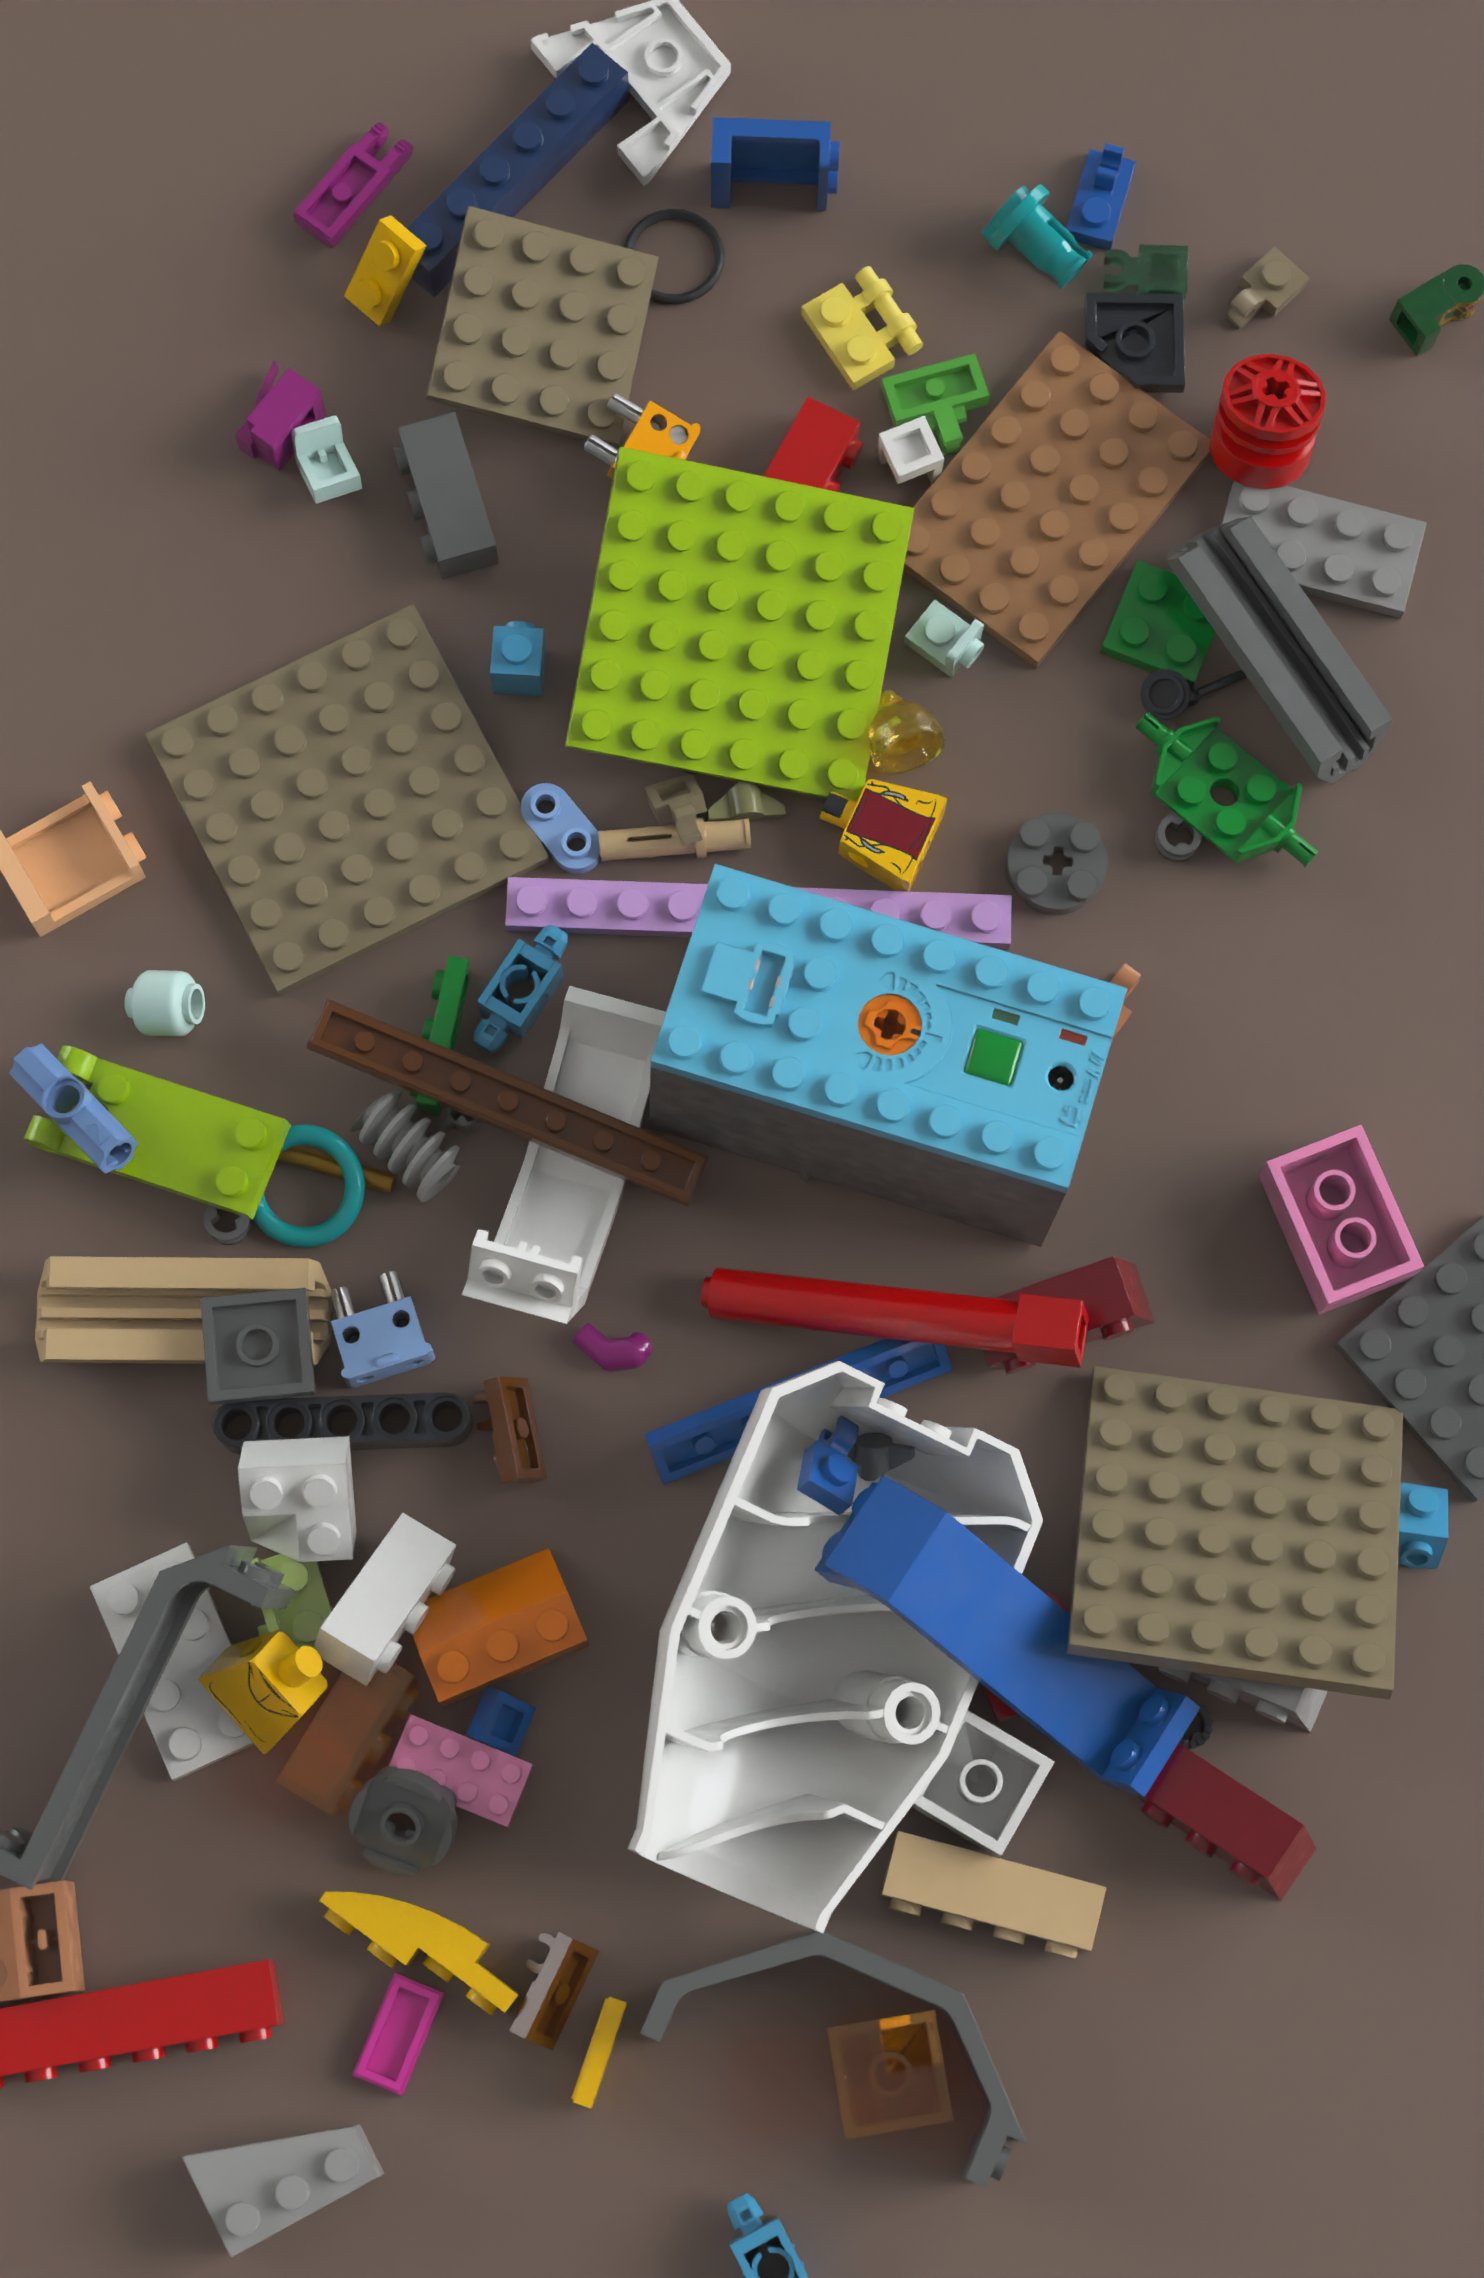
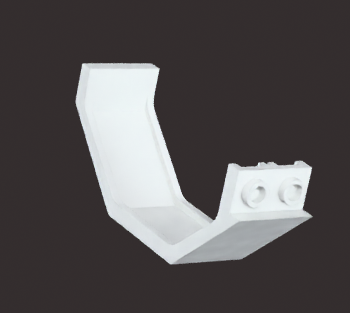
M569 986L564 999L559 1035L544 1089L641 1128L650 1095V1060L666 1012ZM529 1141L522 1168L494 1242L488 1241V1231L477 1230L471 1249L468 1279L462 1295L567 1324L586 1302L622 1198L626 1181Z

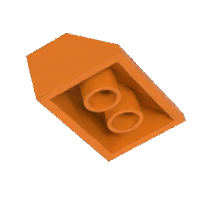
M550 1548L449 1589L440 1596L435 1595L428 1598L424 1604L429 1606V1610L419 1628L412 1634L438 1702L443 1707L483 1691L487 1686H495L589 1646Z

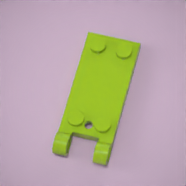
M62 1046L57 1059L75 1078L84 1085L91 1086L90 1092L105 1108H108L111 1115L138 1142L133 1153L134 1158L121 1170L110 1171L111 1173L253 1220L291 1127V1124L286 1119L97 1058L75 1047ZM33 1115L23 1139L25 1142L43 1151L99 1168L53 1120Z

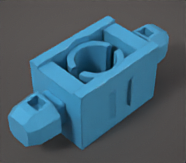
M551 924L546 926L533 940L535 948L526 944L521 939L517 940L477 1001L480 1014L488 1019L482 1018L476 1028L473 1039L474 1045L488 1054H493L499 1051L509 1038L506 1033L507 1031L522 1040L525 1038L564 978L562 964L554 961V959L560 960L567 947L568 935L564 931ZM528 971H530L532 983L535 987L533 992L523 999L515 998L512 1002L513 1008L509 1007L511 1005L509 994L507 993L509 986L518 980L527 981L529 978Z
M747 2192L727 2203L728 2215L734 2229L740 2228L743 2235L729 2242L742 2269L743 2276L745 2275L746 2278H761L757 2272V2264L762 2258L760 2250L755 2252L751 2265L745 2253L778 2235L783 2247L777 2244H768L766 2246L769 2253H779L788 2261L789 2268L785 2278H794L795 2271L799 2278H809L804 2268V2261H800L794 2249L796 2245L790 2241L778 2216L762 2223L760 2216L764 2213L755 2198Z

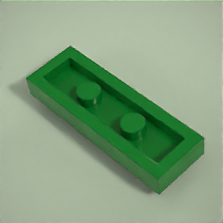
M448 955L445 970H436L431 994L432 999L438 1000L435 1018H426L421 1038L453 1051L455 1050L471 977L468 959ZM410 1092V1096L417 1097L416 1103L420 1113L440 1117L441 1104Z

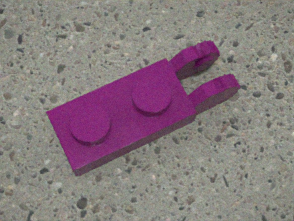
M377 122L357 144L353 143L295 209L293 213L294 222L333 249L390 183L392 176L397 175L403 165L406 164L412 155V144L405 139H401L379 162L374 156L386 143L390 130L383 123Z

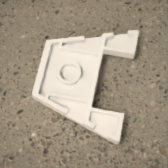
M651 0L615 11V17L593 24H589L586 20L570 25V31L548 37L547 33L531 39L532 51L555 79L591 43L595 44L628 72L629 92L653 121L618 144L617 151L619 157L643 186L651 181L731 73V63L678 0Z

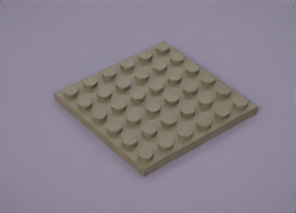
M414 604L145 733L149 745L279 997L508 883V877H520L549 862L546 850L539 837L524 820L521 814V804Z
M1094 1366L1090 1386L1067 1654L1389 1700L1394 1691L1403 1413L1399 1412L1396 1408Z

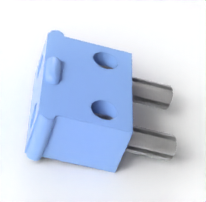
M389 1271L397 1301H394L386 1272L380 1276L387 1304L355 1314L347 1287H339L348 1315L345 1317L337 1289L335 1288L330 1292L338 1318L331 1321L345 1367L341 1371V1375L348 1387L356 1388L431 1364L435 1360V1354L431 1345L425 1342L411 1296L404 1298L400 1281L395 1271ZM403 1320L409 1321L407 1326L397 1327L399 1322ZM352 1336H360L356 1342L347 1343Z

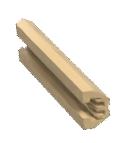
M50 1256L45 1260L37 1292L35 1341L40 1363L205 1364L201 1298L306 1288L309 1301L313 1365H317L332 1342L333 1327L331 1320L333 1301L330 1294L332 1290L320 1262L309 1258Z

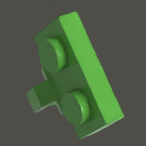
M975 353L881 378V389L894 427L925 416L931 431L935 430L936 439L943 456L959 452L962 449L960 444L963 436L959 424L967 422L965 411L989 405L990 395Z

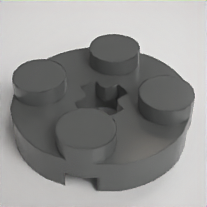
M1049 813L1025 821L1010 844L1006 860L1007 877L1012 888L1017 890L1018 894L1026 900L1025 903L1031 908L1051 915L1069 914L1082 908L1083 904L1089 902L1100 891L1108 869L1107 850L1100 838L1098 828L1090 822L1065 813ZM1054 852L1062 853L1063 858L1070 861L1071 867H1064L1061 875L1052 874V867L1044 865L1043 859L1051 858Z
M394 1766L384 1767L378 1771L376 1776L362 1786L351 1805L349 1812L351 1834L353 1836L356 1832L359 1842L364 1846L361 1853L376 1867L398 1875L417 1874L420 1868L429 1867L432 1864V1867L440 1863L454 1842L458 1828L455 1794L448 1787L440 1785L434 1779L421 1772L399 1769ZM401 1812L407 1814L414 1821L415 1825H410L407 1831L397 1828L398 1820L391 1816L392 1813L399 1814Z

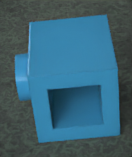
M524 621L508 622L506 626H494L490 666L493 693L543 696L546 662L544 629L536 628L535 625Z

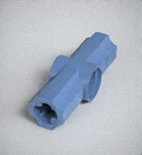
M42 1043L34 1047L26 1046L13 1058L14 1064L9 1072L10 1076L105 1174L112 1170H121L134 1158L133 1153L138 1145L137 1140ZM76 1104H78L73 1110L70 1111V1109H71L73 1106H75Z

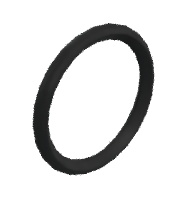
M684 209L656 211L645 216L633 227L627 236L624 247L633 250L636 240L641 233L650 225L662 220L682 219L700 227L710 238L715 252L714 266L708 278L700 286L686 293L665 294L652 289L650 296L651 300L663 304H683L694 301L710 291L721 276L725 260L723 242L716 229L706 219L696 213Z

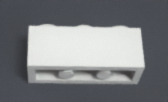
M402 1513L320 1627L314 1649L318 1651L321 1658L365 1686L368 1685L377 1670L386 1674L402 1649V1646L397 1643L405 1630L414 1634L429 1610V1606L424 1603L430 1594L434 1592L440 1596L451 1581L456 1568L449 1564L456 1544Z

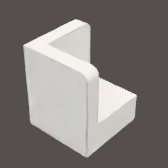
M925 416L879 433L877 457L880 464L888 462L898 484L925 473L930 482L934 483L939 475L942 474L944 457Z

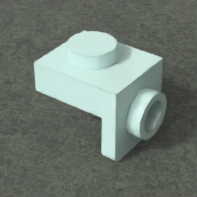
M337 416L310 422L292 429L291 436L296 465L316 504L362 489L360 474L343 442L341 423Z

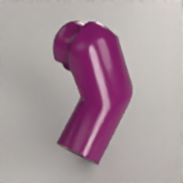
M587 1323L572 1340L596 1364L609 1372L636 1369L646 1362L647 1357L652 1352V1343L643 1333L635 1332L630 1337L608 1340L590 1323Z

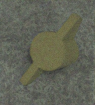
M741 780L706 811L707 821L749 818L750 823L761 818L784 817L786 815L783 803L760 791L757 784Z

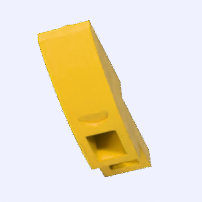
M325 1892L319 1900L329 1908L324 1915L329 1922L347 1935H350L355 1928L372 1940L366 1949L391 1968H393L398 1960L404 1965L410 1966L420 1950L428 1955L423 1962L428 1969L446 1982H449L453 1975L457 1976L471 1987L465 1996L490 2015H492L497 2007L504 2013H508L520 1996L518 1992L478 1963L490 1944L442 1915L407 1902L357 1892Z

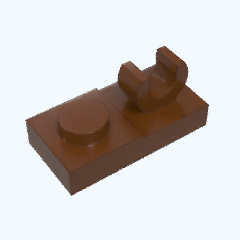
M498 1376L485 1380L486 1391L477 1392L471 1397L472 1404L489 1405V1419L477 1423L476 1426L479 1431H494L491 1432L495 1448L493 1459L500 1474L501 1483L531 1484L547 1479L528 1379Z
M558 1932L556 1937L548 1933H541L538 1940L547 1944L550 1951L545 1962L542 1964L528 1959L526 1967L538 1976L536 1981L532 1982L527 1994L520 2000L515 2020L509 2030L526 2040L552 2051L599 1953L598 1950L561 1932Z

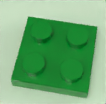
M1137 560L1100 653L1150 673L1163 669L1176 671L1193 688L1214 637L1215 630L1176 574Z

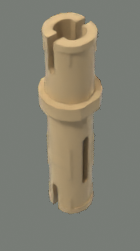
M703 817L695 818L703 840L685 846L680 841L675 825L598 831L601 862L696 853L697 858H706V852L751 849L749 818L704 822Z

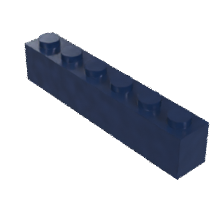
M591 43L407 228L427 245L411 279L431 296L435 297L452 279L468 206L514 218L629 101L628 72L595 44Z

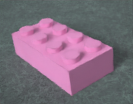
M411 1714L389 1766L399 1769L415 1770L431 1777L440 1785L451 1789L455 1794L456 1807L507 1828L512 1823L534 1769V1765Z

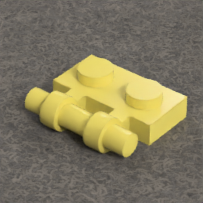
M871 266L861 269L855 275V279L863 289L862 293L852 297L842 282L804 304L801 308V315L853 391L894 367L895 358L889 351V348L900 343L906 354L912 355L923 346V342L915 332L917 328L916 323L909 313L901 312L891 297L893 294L892 288L884 278L879 279ZM874 309L878 311L887 324L886 327L876 332L865 314Z

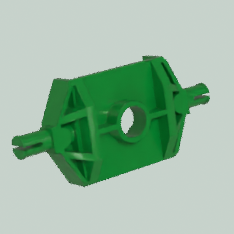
M1149 711L1139 720L1135 729L1139 730L1157 745L1155 753L1158 755L1151 794L1235 863H1240L1271 851L1279 853L1284 849L1303 864L1304 867H1307L1318 854L1319 850L1296 833L1297 830L1293 828L1296 823L1303 785L1298 783L1292 789L1217 728L1221 721L1218 716L1179 728L1177 731L1169 730L1153 717ZM1215 787H1224L1230 790L1234 795L1235 804L1231 806L1217 804L1212 799L1210 790Z

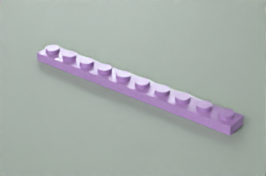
M508 877L506 931L540 932L551 924L565 933L691 938L708 884ZM794 887L996 949H1009L1011 945L1012 895Z

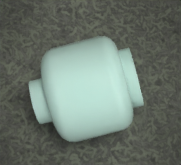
M148 970L137 977L133 988L128 989L125 996V1011L127 1016L133 1019L135 1027L143 1035L182 1037L191 1032L195 1024L201 1022L205 1011V996L202 987L196 984L195 980L187 972Z

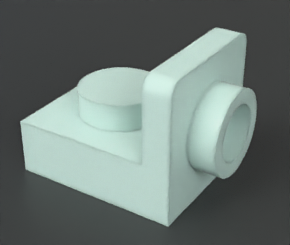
M934 599L905 635L904 644L952 677L961 665L968 669L982 652L985 646L981 642L984 624L975 619L970 625Z

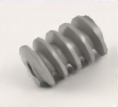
M398 1088L379 1097L356 1119L350 1132L361 1130L360 1142L364 1146L376 1144L373 1151L375 1157L378 1160L390 1158L388 1169L392 1174H400L405 1171L402 1179L403 1184L407 1188L419 1186L416 1196L421 1202H426L447 1186L458 1173L460 1165L456 1166L453 1162L460 1148L454 1145L442 1152L439 1147L445 1137V1133L439 1131L427 1137L425 1132L431 1120L425 1117L413 1123L410 1119L417 1108L413 1102L398 1109L396 1104L402 1095V1091Z

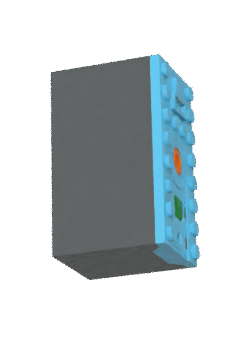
M715 864L650 1060L649 1128L800 1174L801 1171L798 1167L811 1170L810 1177L1041 1247L1070 1185L1127 988Z

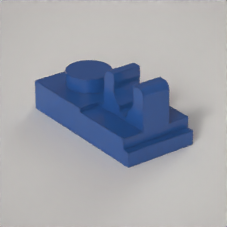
M1105 143L1103 152L1093 149L1089 150L1066 227L1076 242L1111 251L1136 165V161L1122 158L1124 152L1122 147Z

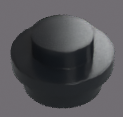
M1163 669L1152 673L1146 678L1141 687L1140 698L1144 709L1147 712L1149 711L1153 717L1169 720L1180 716L1187 709L1191 699V690L1187 680L1181 674L1173 670Z

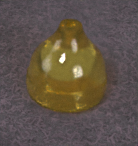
M893 690L881 693L879 708L870 724L868 737L870 755L878 770L888 775L902 774L918 769L937 757L945 746L946 738L940 724L935 720L931 712L918 703L903 699Z

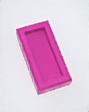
M394 1972L352 2075L403 2096L445 1993Z

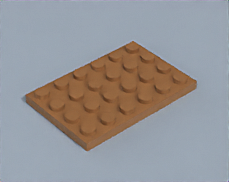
M1059 331L913 507L914 513L903 571L972 622L975 619L984 624V631L1037 669L1211 455L1209 451L1210 439L1143 390L1133 387L1121 374Z

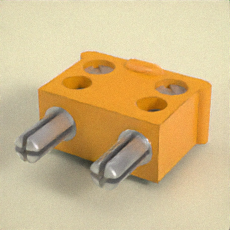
M614 393L608 401V409L635 424L622 447L685 460L701 432L698 423L690 425L652 401H649L644 409L617 393ZM651 423H656L660 427V431L652 428ZM591 435L584 444V450L611 465L606 476L613 479L618 449Z

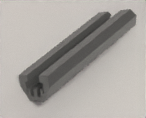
M1251 516L1224 523L1203 531L1185 543L1169 550L1166 557L1167 563L1315 775L1332 785L1350 771L1353 772L1364 765L1389 733L1393 718Z

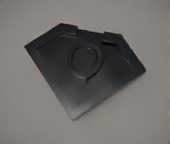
M1086 293L1084 301L1085 347L1098 359L1121 374L1133 387L1140 388L1145 393H1183L1185 388L1184 294Z

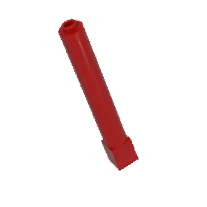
M721 1267L715 1268L712 1277L706 1276L704 1278L701 1289V1304L703 1307L708 1308L712 1319L1016 1353L1019 1361L1081 1368L1089 1322L1083 1300L1020 1293L1019 1300Z

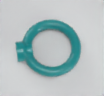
M293 1125L289 1129L281 1152L293 1146L310 1145L330 1154L336 1160L343 1173L345 1190L342 1202L333 1216L325 1222L312 1227H297L280 1220L269 1208L263 1194L253 1220L265 1234L277 1242L299 1248L317 1247L341 1236L356 1220L364 1200V1173L356 1153L339 1135L315 1125Z

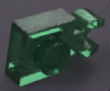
M1139 244L1137 257H1131L1120 249L1105 251L1103 265L1117 266L1122 270V273L1118 275H1105L1103 289L1116 292L1125 289L1128 285H1137V294H1184V299H1186L1188 291V246Z

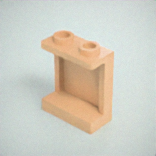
M91 781L82 785L85 792L83 796L12 836L5 838L0 830V870L40 937L146 878L138 863L147 858L132 831L124 836L121 834L114 822L122 817L109 792L106 790L98 795Z

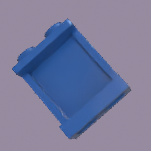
M713 117L711 208H730L731 182L815 185L817 187V210H826L827 194H837L840 141H830L831 122Z

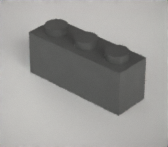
M451 412L398 427L401 445L393 447L400 475L410 474L414 485V490L407 491L406 493L414 520L424 518L428 534L420 536L428 565L437 563L441 577L445 579L498 564L495 539L456 413Z

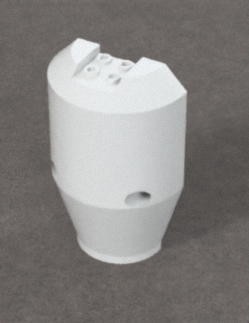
M840 1361L831 1362L763 1389L757 1398L660 1628L637 1826L628 1850L670 1870L820 1933H824L833 1910L949 1757L979 1681L884 1604L860 1590L829 1582L814 1570L823 1557L822 1551L826 1542L831 1536L841 1530L852 1513V1506L841 1515H838L797 1490L804 1450L819 1439L823 1429L826 1428L834 1433L837 1419L841 1415L859 1426L858 1436L873 1432L883 1433L890 1436L893 1443L915 1447V1457L912 1460L889 1470L884 1476L947 1511L1021 1574L1043 1523V1518L1019 1449L976 1428L944 1427L928 1420H922L920 1425L905 1417L907 1413L905 1407L893 1401L879 1398L885 1383ZM857 1475L853 1502L872 1482L878 1483L881 1477L874 1481H865Z

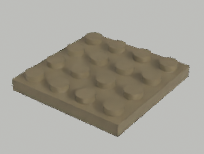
M468 206L426 400L587 441L591 435H594L617 448L620 443L625 418L608 409L607 405L614 393L629 400L659 257Z

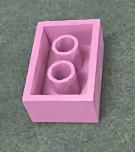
M1362 1124L1266 1161L1258 1173L1319 1315L1409 1280L1424 1267Z

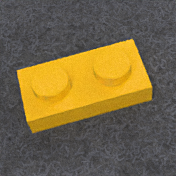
M391 215L380 219L344 297L378 326L390 322L427 245Z

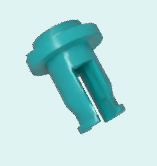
M1042 184L1032 191L1023 185L1004 203L980 234L985 237L989 242L988 244L997 252L1010 243L1040 271L1053 277L1058 282L1056 286L1061 290L1082 270L1093 256V253L1090 250L1088 252L1084 251L1077 244L1073 235L1042 206L1050 195V192Z

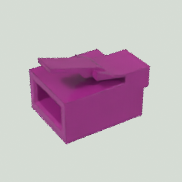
M273 360L262 388L258 392L256 406L247 417L246 422L237 431L235 437L240 450L253 459L259 456L280 471L294 454L291 436L292 429L321 420L326 415L320 389L289 367L272 387L279 371L277 362Z

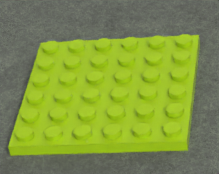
M620 447L616 459L565 747L728 780H741L755 783L759 786L825 799L833 791L858 801L865 786L914 508Z

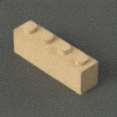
M897 1831L880 1896L891 1898L889 1909L920 1917L922 1907L943 1913L941 1923L972 1931L973 1923L976 1921L994 1926L992 1937L1024 1945L1026 1935L1047 1941L1045 1951L1076 1959L1078 1949L1086 1952L1092 1951L1107 1887Z

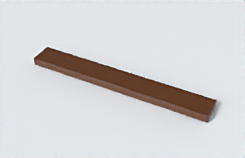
M330 999L326 1000L307 1043V1049L685 1206H689L709 1158L699 1152Z

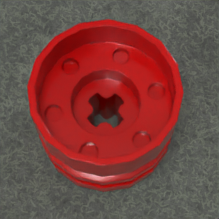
M1263 354L1249 356L1233 365L1224 378L1218 411L1215 414L1210 435L1209 451L1214 464L1229 479L1246 487L1272 489L1285 487L1299 479L1309 466L1316 434L1319 431L1320 421L1325 410L1326 392L1320 378L1307 365L1281 355Z

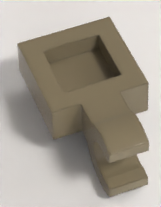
M1274 246L1242 275L1238 286L1243 291L1231 301L1230 306L1233 309L1226 314V318L1240 330L1262 308L1274 317L1306 288L1309 277Z
M688 773L644 787L649 806L659 826L666 823L675 824L683 846L703 840L695 818H697L696 814L707 811L703 793L693 774Z

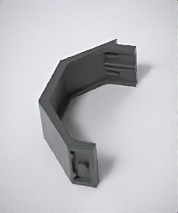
M817 1931L661 1983L640 2034L658 2042L662 2041L678 2002L690 1991L809 1956H820L930 2004L945 2015L983 2100L982 2117L958 2174L966 2180L986 2188L990 2177L999 2181L1011 2154V2149L1003 2146L1007 2136L1027 2144L964 1993L825 1931L824 1933Z

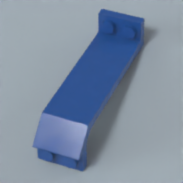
M884 1475L878 1483L872 1482L868 1488L864 1489L856 1497L852 1504L851 1515L841 1530L831 1536L826 1542L822 1551L823 1557L814 1569L827 1581L860 1590L884 1604L1105 1785L1145 1797L1200 1709L1186 1695L1157 1688L1127 1662L1067 1654L1069 1613L947 1511Z

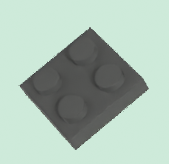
M306 1288L201 1298L207 1395L210 1405L316 1395L309 1301Z

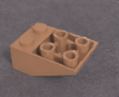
M63 1880L35 1884L31 1890L24 1886L0 1890V2003L85 1991L74 1882Z

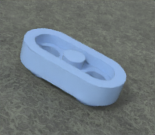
M541 783L531 787L522 798L521 814L526 823L539 837L547 853L561 869L568 873L583 874L596 867L601 859L599 832L559 786ZM542 801H551L555 805L553 811L546 814L539 812L536 808ZM574 838H581L586 842L585 847L580 851H572L567 845Z

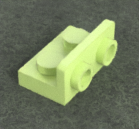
M282 1554L260 1560L258 1557L252 1559V1564L257 1561L283 1573L284 1577L281 1583L295 1590L286 1609L261 1608L266 1624L258 1626L259 1636L280 1630L285 1632L298 1648L302 1646L314 1648L319 1629L333 1610L318 1561L299 1562Z

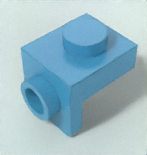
M1401 1482L1398 1565H1405L1414 1569H1437L1449 1539L1448 1489Z

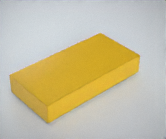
M611 1996L605 1999L571 2098L573 2103L590 2109L593 2107L628 2002Z

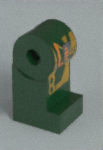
M1459 264L1442 272L1397 300L1389 320L1416 357L1433 347L1442 329L1441 326L1451 320L1462 321L1474 313L1484 293V276L1476 267L1468 264Z

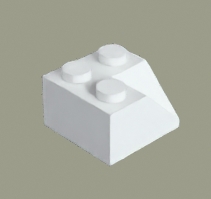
M349 1436L244 1441L238 1465L242 1517L251 1541L299 1562L353 1559L357 1529Z
M967 1710L949 1757L911 1807L998 1858L1005 1851L1055 1761Z

